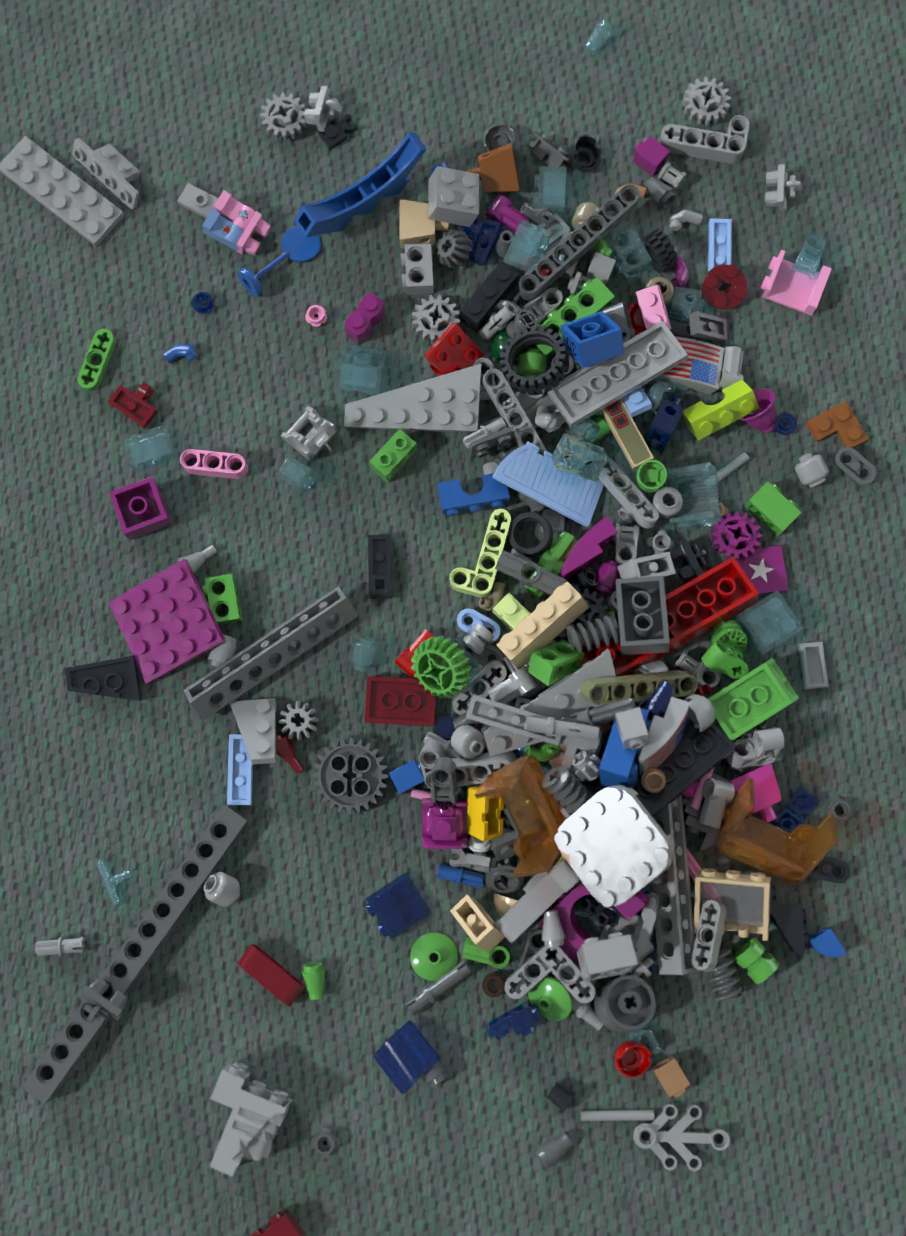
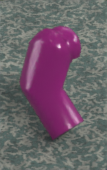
M679 257L677 264L674 265L677 274L675 278L671 279L675 290L685 287L690 277L689 270L682 257Z

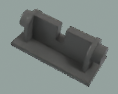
M534 133L537 140H532L529 143L528 148H530V152L542 161L548 154L549 158L545 163L556 173L562 174L566 169L565 163L569 162L572 164L568 159L569 153L561 147L556 150L551 146L553 141L545 134H542L540 137Z

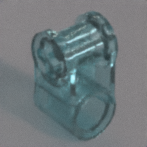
M811 234L807 237L791 272L795 273L797 271L808 275L809 279H813L826 244L825 239L821 235Z

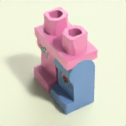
M225 190L221 193L214 205V209L211 210L202 225L204 234L236 250L240 254H243L245 251L254 256L258 252L261 243L252 239L253 235L256 233L266 238L271 227L262 220V214L235 200Z

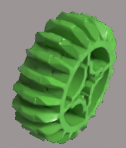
M435 636L430 637L420 643L414 651V656L411 659L414 664L411 668L416 673L413 677L419 678L420 682L418 685L423 684L425 692L431 691L432 697L438 695L440 699L445 697L449 699L460 694L470 683L469 680L472 674L469 671L472 666L467 664L470 658L464 656L465 650H460L458 643L452 644L451 638L444 639L443 636L437 638Z

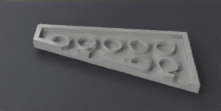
M482 364L345 404L344 427L474 433L479 429Z
M606 649L600 656L592 661H588L582 665L581 669L572 675H567L539 694V697L520 708L545 717H554L555 720L570 722L569 719H572L570 714L585 711L590 706L594 708L603 706L595 705L584 699L580 695V686L588 679L616 676L609 649ZM619 685L615 688L614 694L619 691ZM597 688L593 689L592 697L596 695ZM616 717L599 721L598 724L593 726L613 721ZM494 726L483 732L490 757L542 742L541 740Z

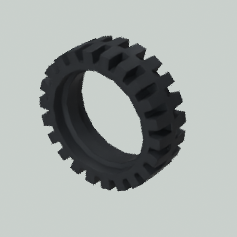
M533 326L531 331L528 332L527 328L522 329L523 334L520 335L519 332H516L514 334L515 339L510 337L507 340L508 345L504 344L503 352L500 354V366L507 382L514 390H519L522 394H525L527 391L528 395H534V391H536L540 395L543 394L542 389H546L549 392L552 390L551 385L557 387L559 385L558 380L563 381L565 378L564 373L568 372L569 355L562 338H560L559 334L554 333L552 329L546 330L545 327L540 326L538 330L536 326ZM544 344L555 350L556 360L546 373L537 377L526 378L514 371V361L517 355L525 348Z

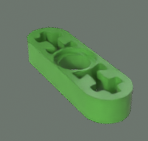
M100 329L94 334L79 372L78 383L85 391L91 392L99 387L115 347L116 339L108 329ZM107 336L109 342H104L102 346L100 339H104ZM100 355L103 357L102 363L97 366L92 365V358ZM91 375L94 381L93 383L89 382L87 385L84 379H89Z

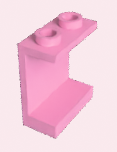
M781 250L778 257L773 256L768 269L772 270L770 277L765 276L761 286V289H764L762 297L812 316L818 306L832 268L823 265L821 270L816 272L784 260L785 251Z

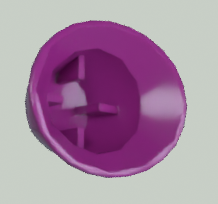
M756 389L753 392L759 409L739 420L745 421L756 430L768 433L775 428L773 424L776 419L775 395L769 389Z

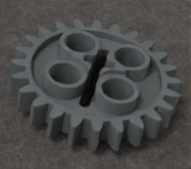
M350 738L349 744H346L341 739L340 746L332 742L333 750L330 751L324 748L327 754L325 757L318 755L322 762L321 764H314V767L319 769V772L313 773L312 776L318 778L319 781L313 783V786H320L321 789L316 794L325 795L322 800L323 803L331 801L330 809L338 805L339 813L343 811L344 807L347 808L348 814H351L352 808H355L357 813H361V806H364L367 810L370 809L368 802L371 801L377 804L376 795L383 797L379 789L387 788V785L382 783V779H387L389 776L382 774V771L386 770L388 766L380 765L384 757H376L379 752L378 749L370 751L371 743L363 747L362 739L358 741L357 745L354 744L353 738ZM353 755L352 772L357 774V776L352 778V796L348 797L349 780L344 776L349 774V756ZM343 758L345 760V767L342 770L334 769L333 763L335 759ZM361 758H366L369 761V766L364 771H359L356 766L357 761ZM337 781H342L345 786L344 791L340 794H335L332 789L333 784ZM363 781L368 784V791L360 795L356 792V785Z

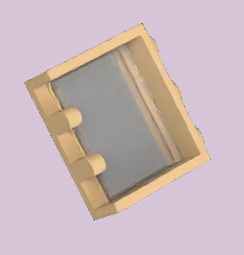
M711 868L698 871L695 877L694 934H697L703 904L708 900H714L722 903L726 908L723 934L725 930L738 931L739 937L747 938L749 933L763 934V941H768L771 877H765L763 873L742 875L741 872L734 870L720 873ZM711 909L710 914L713 915L717 913L716 909ZM708 921V924L715 926L714 922Z

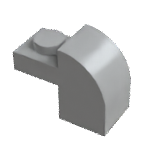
M599 730L597 740L562 736L559 745L560 749L566 752H561L558 765L566 766L572 773L571 769L574 767L572 760L579 752L585 751L588 754L589 751H592L598 757L604 740L603 731Z

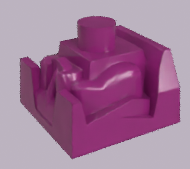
M422 799L423 848H468V799H458L457 804L447 801L432 803L431 799Z

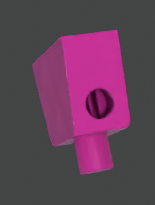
M771 764L761 766L730 780V783L735 788L734 796L747 814L759 811L764 823L777 818L772 805L781 801V795Z

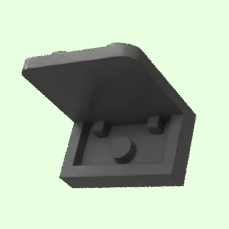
M500 417L479 424V429L480 426H486ZM507 427L472 441L470 449H468L471 458L475 456L482 458L490 453L489 451L496 448L498 450L508 448L514 439V428ZM461 432V434H462V436H463V439H464V437H466V436H468V435H470V434L473 433V432Z

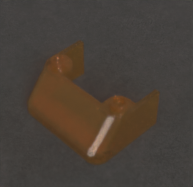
M532 754L523 756L489 774L474 794L476 799L491 796L494 799L502 797L519 833L514 843V851L519 856L520 862L513 872L514 878L549 872L560 852L554 838L565 821L557 801L553 798V794L548 793L547 788L542 787V780L545 775L537 758Z
M750 777L730 802L718 837V849L722 854L789 883L802 882L837 843L835 815L832 813L827 816L818 828L802 824L795 827L791 833L751 816L754 812L755 803L754 779Z

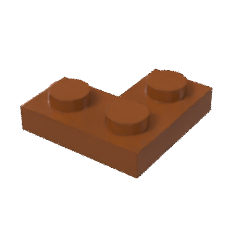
M846 401L805 423L816 443L835 432L844 447L855 448L869 439Z

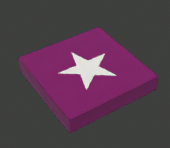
M782 546L755 549L754 555L748 554L746 560L739 556L738 564L755 586L759 595L788 591Z

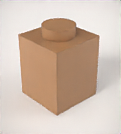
M672 1055L651 1067L669 1098L671 1096L679 1097L687 1091L686 1087L690 1083Z

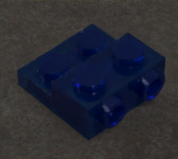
M407 872L366 898L368 902L365 904L367 911L371 917L377 916L381 922L377 926L384 937L389 935L391 939L432 913Z
M525 1001L486 1023L485 1030L490 1039L496 1037L498 1040L506 1036L511 1027L516 1036L519 1034L526 1036L536 1030L534 1026L542 1019L534 1004L529 1006L528 1002Z

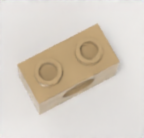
M468 894L450 910L475 945L488 953L505 937L494 925V920L483 906Z

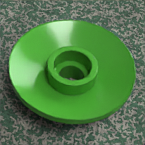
M431 932L422 935L416 940L411 949L410 960L414 971L420 977L429 981H437L456 967L458 953L455 944L449 937L441 933ZM431 953L438 954L439 958L436 962H432L429 959Z
M545 976L528 991V997L533 1008L547 1019L554 1021L563 1020L572 1010L573 1003L569 991L561 982L552 977Z

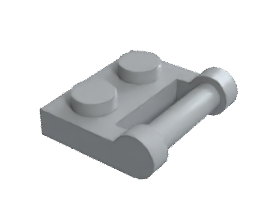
M654 892L646 894L649 899L642 910V915L638 916L634 928L633 938L637 939L635 948L642 951L646 949L656 920L659 897Z

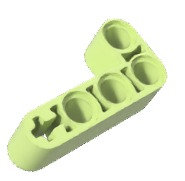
M497 509L492 513L476 570L456 568L451 572L450 584L454 590L480 598L486 597L491 593L497 574L495 567L500 555L503 553L511 523V516L507 510ZM502 517L504 522H502L499 532L496 530L497 520ZM496 538L501 544L498 547H491L488 541ZM488 559L492 560L495 565L491 569H486L482 566V562ZM457 575H463L467 580L464 584L458 585L454 582V578ZM479 581H485L489 587L484 591H480L476 588V584Z

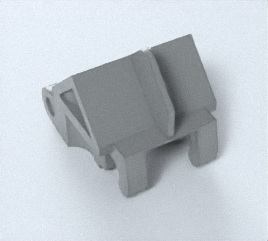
M307 406L304 409V414L286 433L283 432L281 437L311 462L322 448L329 454L333 453L327 443L337 431L334 424L323 419L313 408ZM310 421L313 429L304 437L299 434V431Z

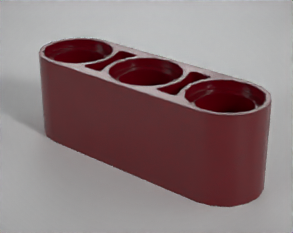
M254 943L250 945L237 962L246 973L289 1007L306 988L301 981Z

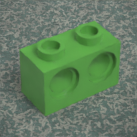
M399 429L369 461L371 469L388 483L416 453L417 443Z
M233 574L205 578L206 585L202 586L203 594L208 599L209 606L218 625L243 622L235 576ZM218 585H225V591L220 595H216L215 588ZM222 607L229 608V612L225 617L218 616V611Z
M562 640L532 652L528 673L547 686H550L581 669L584 652L579 653L576 648L572 650L570 644Z

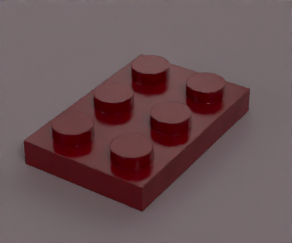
M367 676L364 723L434 727L436 696L432 697L431 691L425 692V686L423 684L418 685L419 679Z

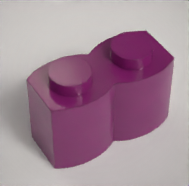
M372 292L365 295L359 303L358 310L352 312L346 319L344 326L346 336L359 345L365 342L370 336L372 328L378 325L385 315L384 301Z

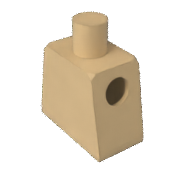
M400 200V248H405L407 244L435 243V231H448V223L428 219L427 203Z

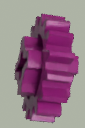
M738 511L735 512L734 516H731L728 512L725 515V519L719 517L717 520L718 524H714L712 528L715 532L711 534L710 538L716 539L712 547H719L717 554L719 555L724 552L726 560L730 556H733L736 561L739 556L746 560L748 554L753 556L756 552L755 549H758L761 544L758 540L762 538V534L756 533L761 527L760 525L754 526L755 519L748 520L747 513L740 517ZM734 534L739 535L738 539L733 538Z

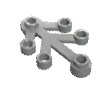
M666 1103L662 1108V1112L650 1124L641 1123L633 1132L635 1143L640 1148H650L659 1157L662 1165L667 1170H674L677 1166V1160L674 1155L667 1154L658 1142H668L686 1161V1165L691 1171H698L702 1166V1162L683 1143L711 1144L714 1149L720 1151L725 1150L730 1143L729 1135L721 1128L713 1129L710 1133L683 1132L694 1120H698L702 1116V1110L696 1104H690L686 1109V1114L669 1131H659V1129L669 1119H674L677 1116L678 1110L672 1103ZM668 1107L674 1108V1113L672 1115L666 1114V1109ZM692 1108L698 1109V1114L696 1116L690 1115V1110ZM644 1131L650 1134L647 1140L641 1138V1134ZM717 1134H721L723 1137L719 1143L714 1141V1137ZM672 1158L674 1163L671 1166H666L665 1160ZM691 1159L698 1160V1165L696 1167L690 1166L689 1163Z

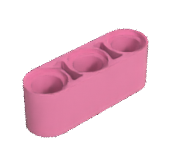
M188 449L180 456V462L189 474L241 479L248 473V465L239 454ZM190 459H197L195 465L187 466V463ZM212 461H220L218 467H209ZM235 463H242V467L239 470H232V466Z

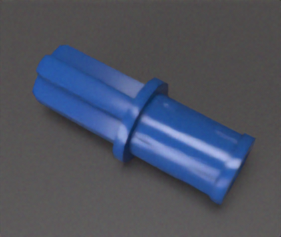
M440 863L437 878L457 882V885L461 883L477 888H482L485 878L483 874L464 870L463 867L460 869Z

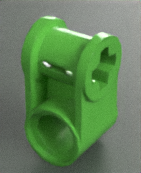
M716 640L701 657L702 662L709 669L734 679H739L748 672L747 663L743 661L742 651L721 640Z

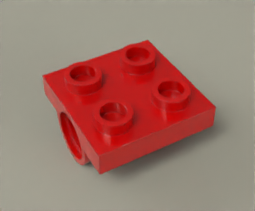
M452 323L424 355L430 362L429 367L438 376L474 366L475 361L484 356L481 350L456 323Z

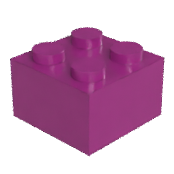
M153 477L109 492L123 534L129 540L173 525L159 484Z

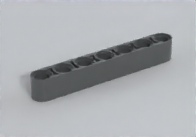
M631 184L622 187L530 269L519 282L521 297L528 301L537 298L628 217L638 206L639 189ZM632 196L634 200L629 202L624 197ZM613 210L616 211L618 215L612 217L609 216L607 212ZM598 225L601 227V230L593 231L590 227ZM582 240L585 244L583 246H576L573 242ZM563 254L566 255L568 259L566 261H560L557 259V256ZM543 269H548L552 273L549 276H543L540 272ZM526 284H532L535 286V289L526 291L523 287Z

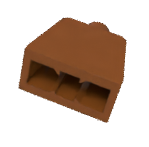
M511 144L479 155V167L467 170V172L479 174V181H482L484 192L519 191Z

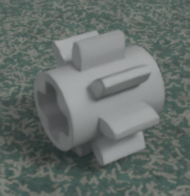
M582 751L573 758L572 765L574 767L571 771L581 782L585 779L592 781L600 774V767L598 765L602 761L592 751H589L588 754Z

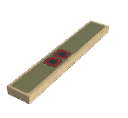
M573 359L577 369H581L582 367ZM622 399L600 410L632 470L640 467L645 461L654 459Z

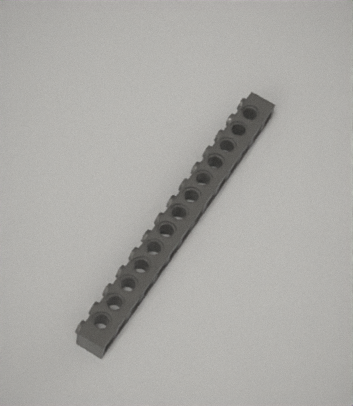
M224 804L223 807L218 806L211 816L213 821L208 827L205 825L197 835L199 840L195 846L191 845L183 855L185 860L180 866L176 865L169 874L171 879L167 885L163 884L155 893L157 899L152 906L148 904L140 915L142 919L139 924H134L127 932L126 936L128 939L124 945H118L111 955L114 957L109 965L105 964L97 974L100 979L111 985L113 989L111 996L103 995L108 1001L111 1000L117 991L125 996L200 893L207 878L214 873L250 821L230 806ZM221 824L227 828V833L223 838L218 837L216 834V829ZM206 844H210L213 848V853L208 858L202 853V849ZM193 863L199 868V872L195 877L190 876L188 872L189 866ZM178 883L182 884L185 889L181 897L177 896L174 892V888ZM163 903L168 904L170 907V913L167 917L163 916L160 912V907ZM149 923L156 927L154 936H149L146 932V927ZM134 943L141 946L142 951L139 956H135L132 953ZM120 963L127 967L125 976H121L118 973L117 968ZM86 998L80 1006L77 1004L68 1015L70 1018L65 1026L61 1025L53 1036L55 1038L51 1046L47 1045L39 1055L40 1062L36 1067L32 1066L24 1076L26 1081L22 1088L43 1104L53 1099L111 1017V1015L102 1010L101 1012L108 1016L104 1023L97 1018L92 1023L88 1022L87 1018L90 1013L83 1008L87 1003H93ZM76 1024L83 1028L82 1037L77 1036L74 1032ZM61 1045H65L68 1048L69 1053L67 1057L60 1054ZM46 1066L53 1068L54 1075L52 1078L46 1075Z

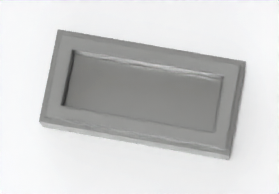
M823 641L798 644L804 690L828 688L829 683Z

